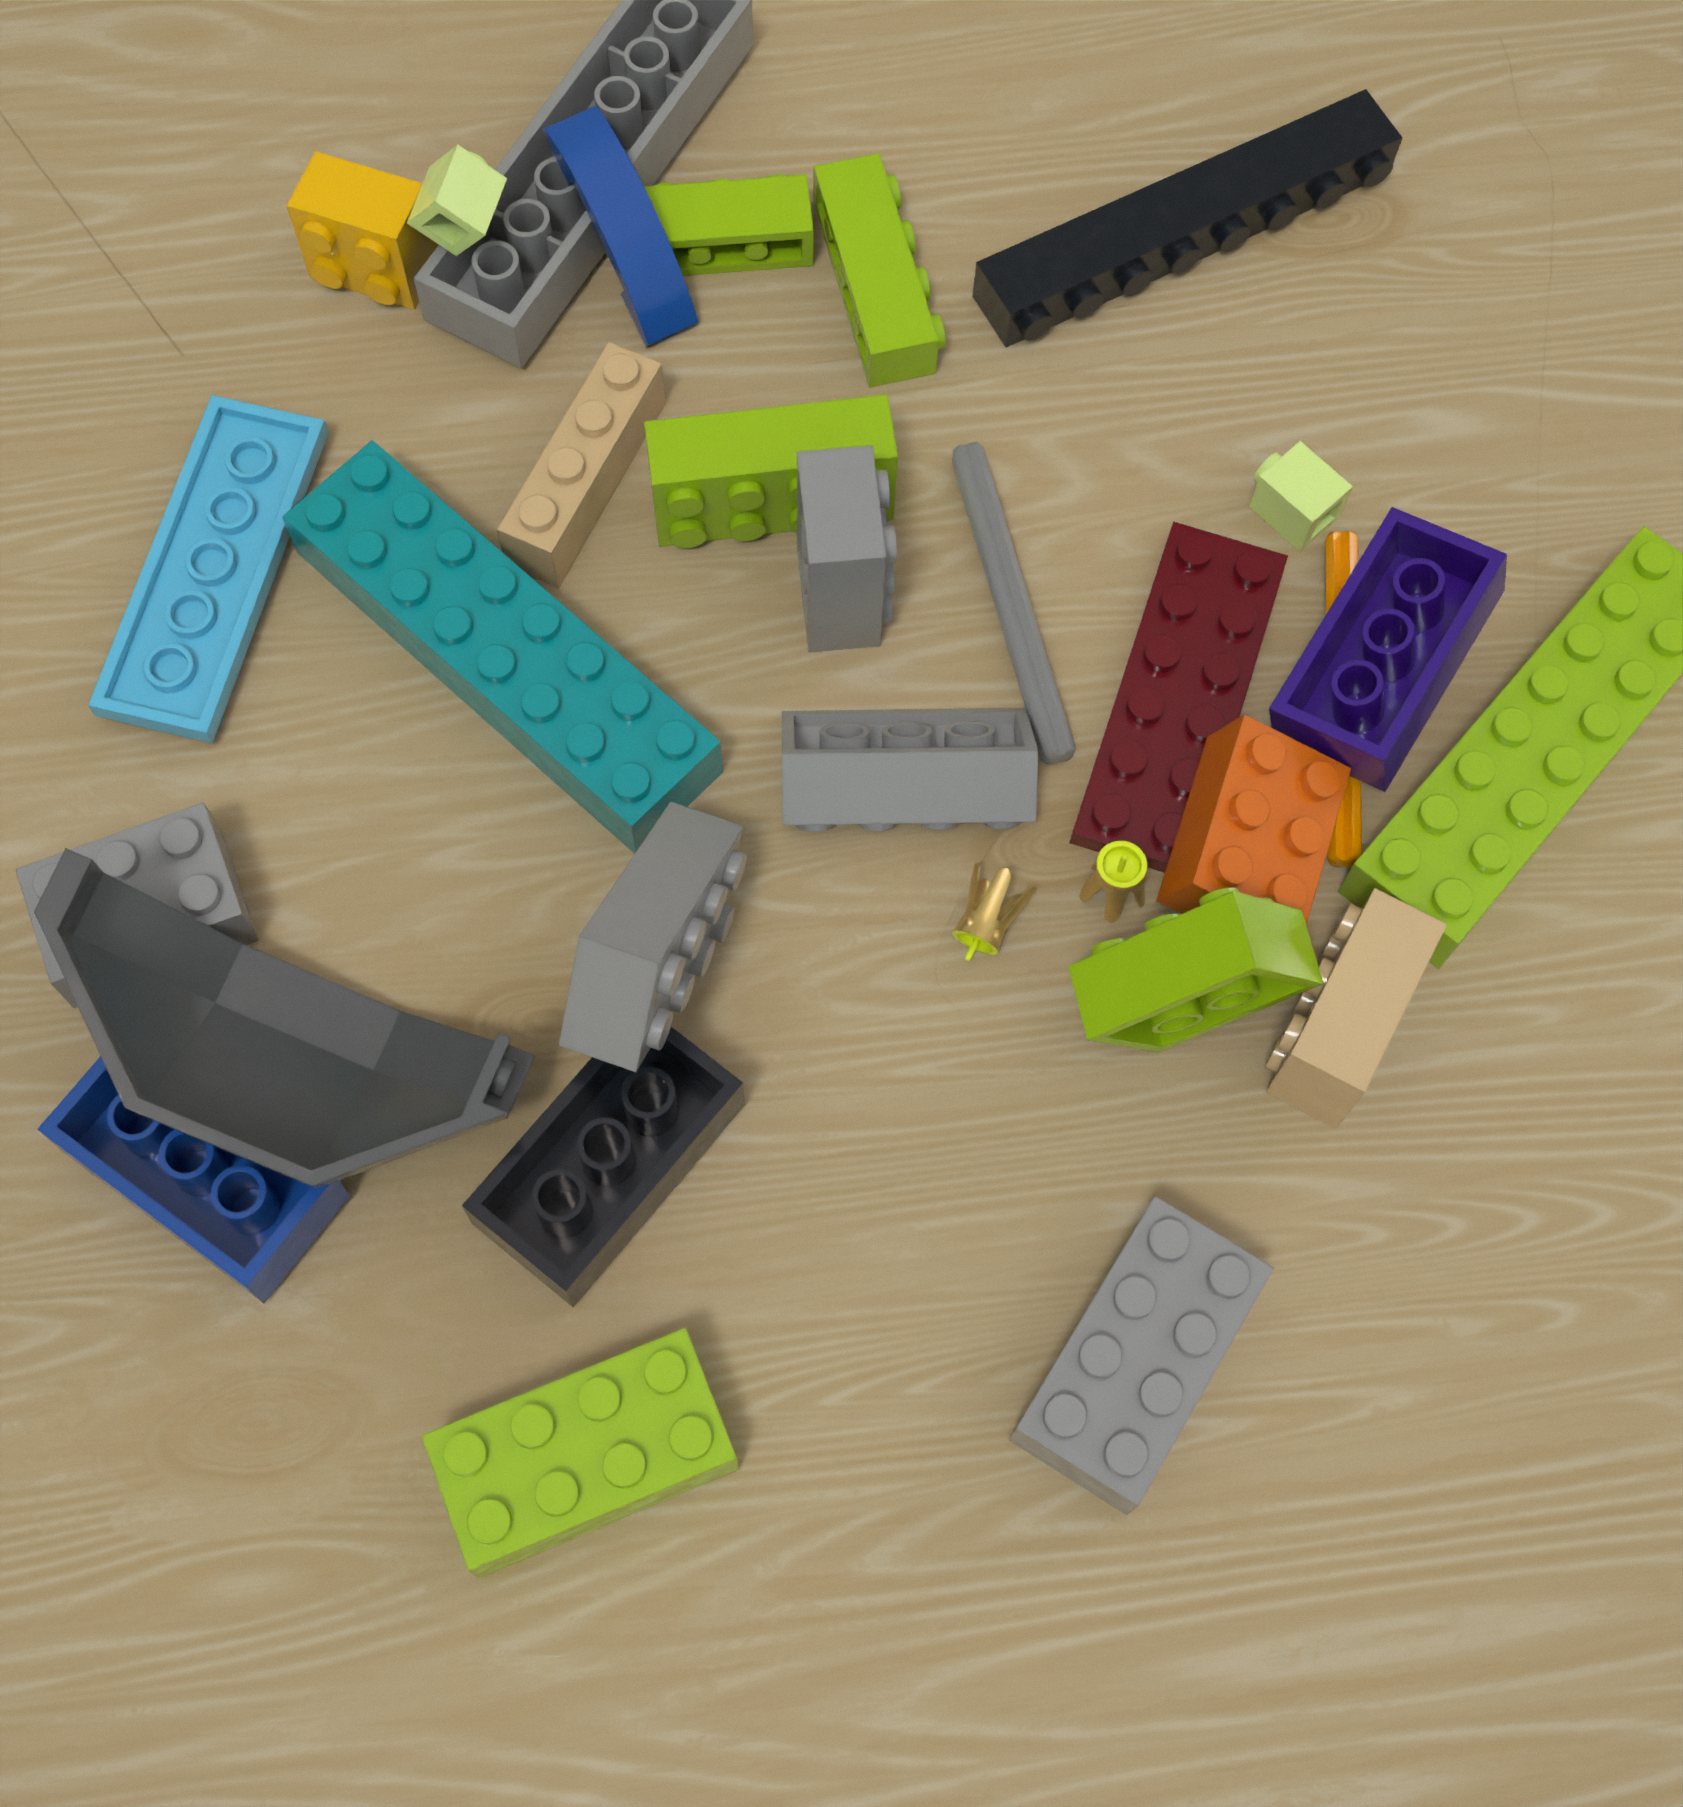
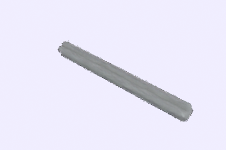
M978 442L959 445L953 449L952 464L1041 759L1048 765L1068 761L1073 757L1075 744L984 448Z

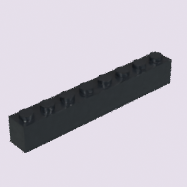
M1367 89L1362 90L976 262L972 297L1006 348L1024 339L1027 341L1038 339L1055 325L1073 317H1086L1095 312L1102 304L1121 295H1135L1146 288L1152 281L1172 272L1175 274L1183 273L1192 268L1199 260L1221 250L1223 252L1232 251L1243 244L1247 238L1267 229H1280L1290 223L1294 217L1313 208L1323 209L1329 207L1339 200L1342 195L1362 186L1372 187L1379 184L1391 173L1403 137Z

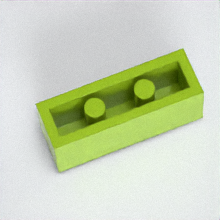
M775 174L769 177L734 180L720 178L707 182L680 184L665 182L644 186L664 228L683 276L813 266L814 230L807 174L789 176Z

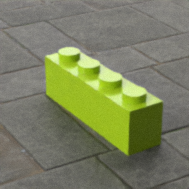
M880 153L813 166L814 207L869 388L936 374L938 350L944 349L946 346L944 326L940 315H931L927 304L931 298L929 279L924 266L916 268L912 257L916 253L915 237L910 221H901L898 209L901 208V195L896 176L894 174L886 175Z

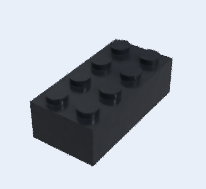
M673 1027L670 1028L662 1049L658 1051L650 1048L637 1072L592 1057L463 1203L462 1207L472 1225L569 1305L574 1307L744 1107L743 1082Z

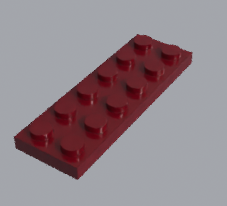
M1173 521L1071 835L1070 844L1100 852L1104 846L1111 842L1128 841L1143 851L1147 859V868L1165 873L1206 739L1209 735L1240 717L1288 555Z

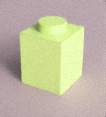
M457 144L429 166L407 224L455 256H458L486 235L507 178L490 167L481 156L467 151Z
M1299 441L1283 456L1278 452L1272 454L1258 468L1253 477L1257 484L1249 507L1301 552L1341 517L1353 486L1304 443Z

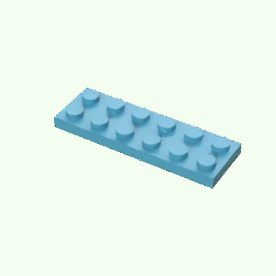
M211 395L88 704L95 716L213 743L290 538L282 516L305 497L329 432L324 420Z

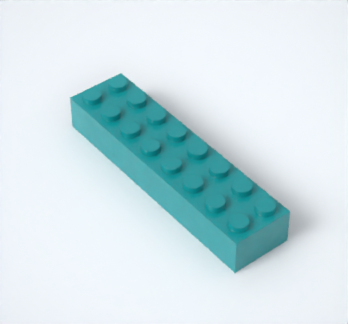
M373 440L282 516L297 554L634 854L670 802L688 807L723 773L721 741Z

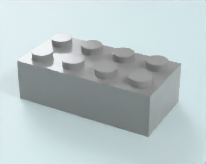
M673 802L669 803L579 935L559 1046L633 1072H637L650 1048L658 1051L662 1049L671 1028L673 1011L679 1013L684 1011L692 993L695 975L700 977L705 975L714 953L715 941L723 943L730 930L735 906L726 904L729 890L735 891L737 889L747 861V854L738 851L744 826Z
M1154 1196L1009 1441L1128 1515L1139 1506L1274 1267L1157 1196Z

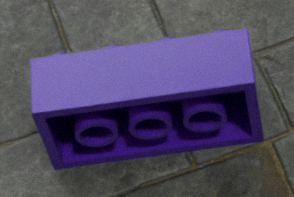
M1391 507L1269 707L1271 728L1350 767L1349 776L1386 792L1504 593L1507 554Z

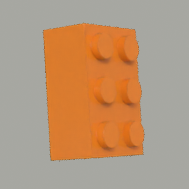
M1245 714L1209 735L1205 742L1156 902L1183 914L1199 907V899L1212 891L1223 888H1237L1240 893L1258 898H1272L1273 902L1302 910L1307 925L1351 768Z

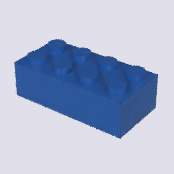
M101 1056L37 1129L62 1152L262 1303L266 1302L350 1198L349 1193L340 1181L318 1189L126 1109Z

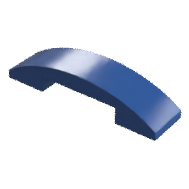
M597 105L544 128L543 132L569 186L575 185L623 286L624 291L621 293V296L645 347L697 324V315L687 285L660 219L628 155Z

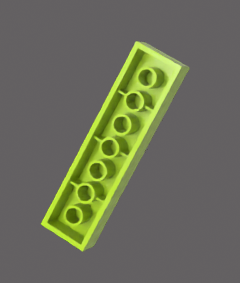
M1643 526L1358 858L1337 892L1354 905L1362 908L1373 889L1376 888L1446 923L1447 926L1429 961L1430 964L1439 970L1683 675V553Z

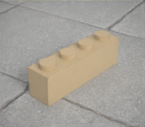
M611 342L607 343L497 529L502 552L529 576L556 588L560 587L646 438L644 421L656 420L665 405L662 363Z

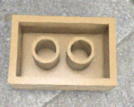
M1376 888L1373 889L1362 908L1350 903L1319 958L1321 962L1318 966L1324 984L1301 993L1292 1011L1294 1014L1285 1032L1281 1034L1267 1060L1265 1067L1275 1072V1075L1266 1093L1337 1128L1366 1092L1447 924Z

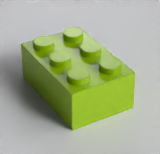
M1223 888L1202 896L1199 899L1200 906L1183 914H1165L1147 921L1144 924L1145 931L1131 938L1110 939L1096 944L1090 949L1091 956L1068 966L1087 1040L1160 1053L1324 984L1302 910L1273 902L1272 898H1258L1240 893L1237 888Z

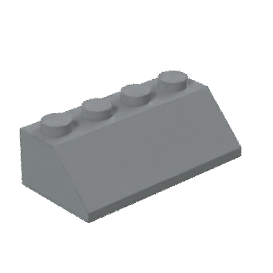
M1026 708L782 711L783 825H796L797 828L803 831L819 832L828 830L833 825L858 824L866 830L883 831L893 828L896 824L921 823L923 827L928 829L947 830L956 827L958 823H983L990 828L1010 829L1017 827L1020 822H1036L1038 747Z

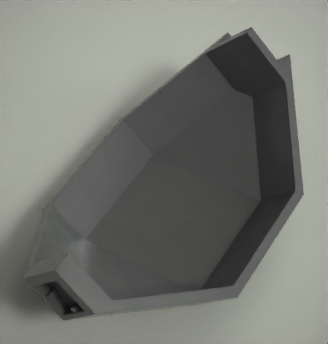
M65 848L34 910L40 927L126 1109L316 1189L507 1119L535 1057L530 1053L511 1046V1038L498 1033L495 1041L397 1010L247 946L104 873L92 859Z

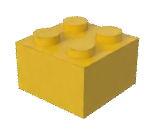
M315 151L287 204L289 216L309 277L331 289L342 287L367 295L372 300L383 305L397 304L415 310L419 298L413 278L438 246L436 242L407 224L423 183Z

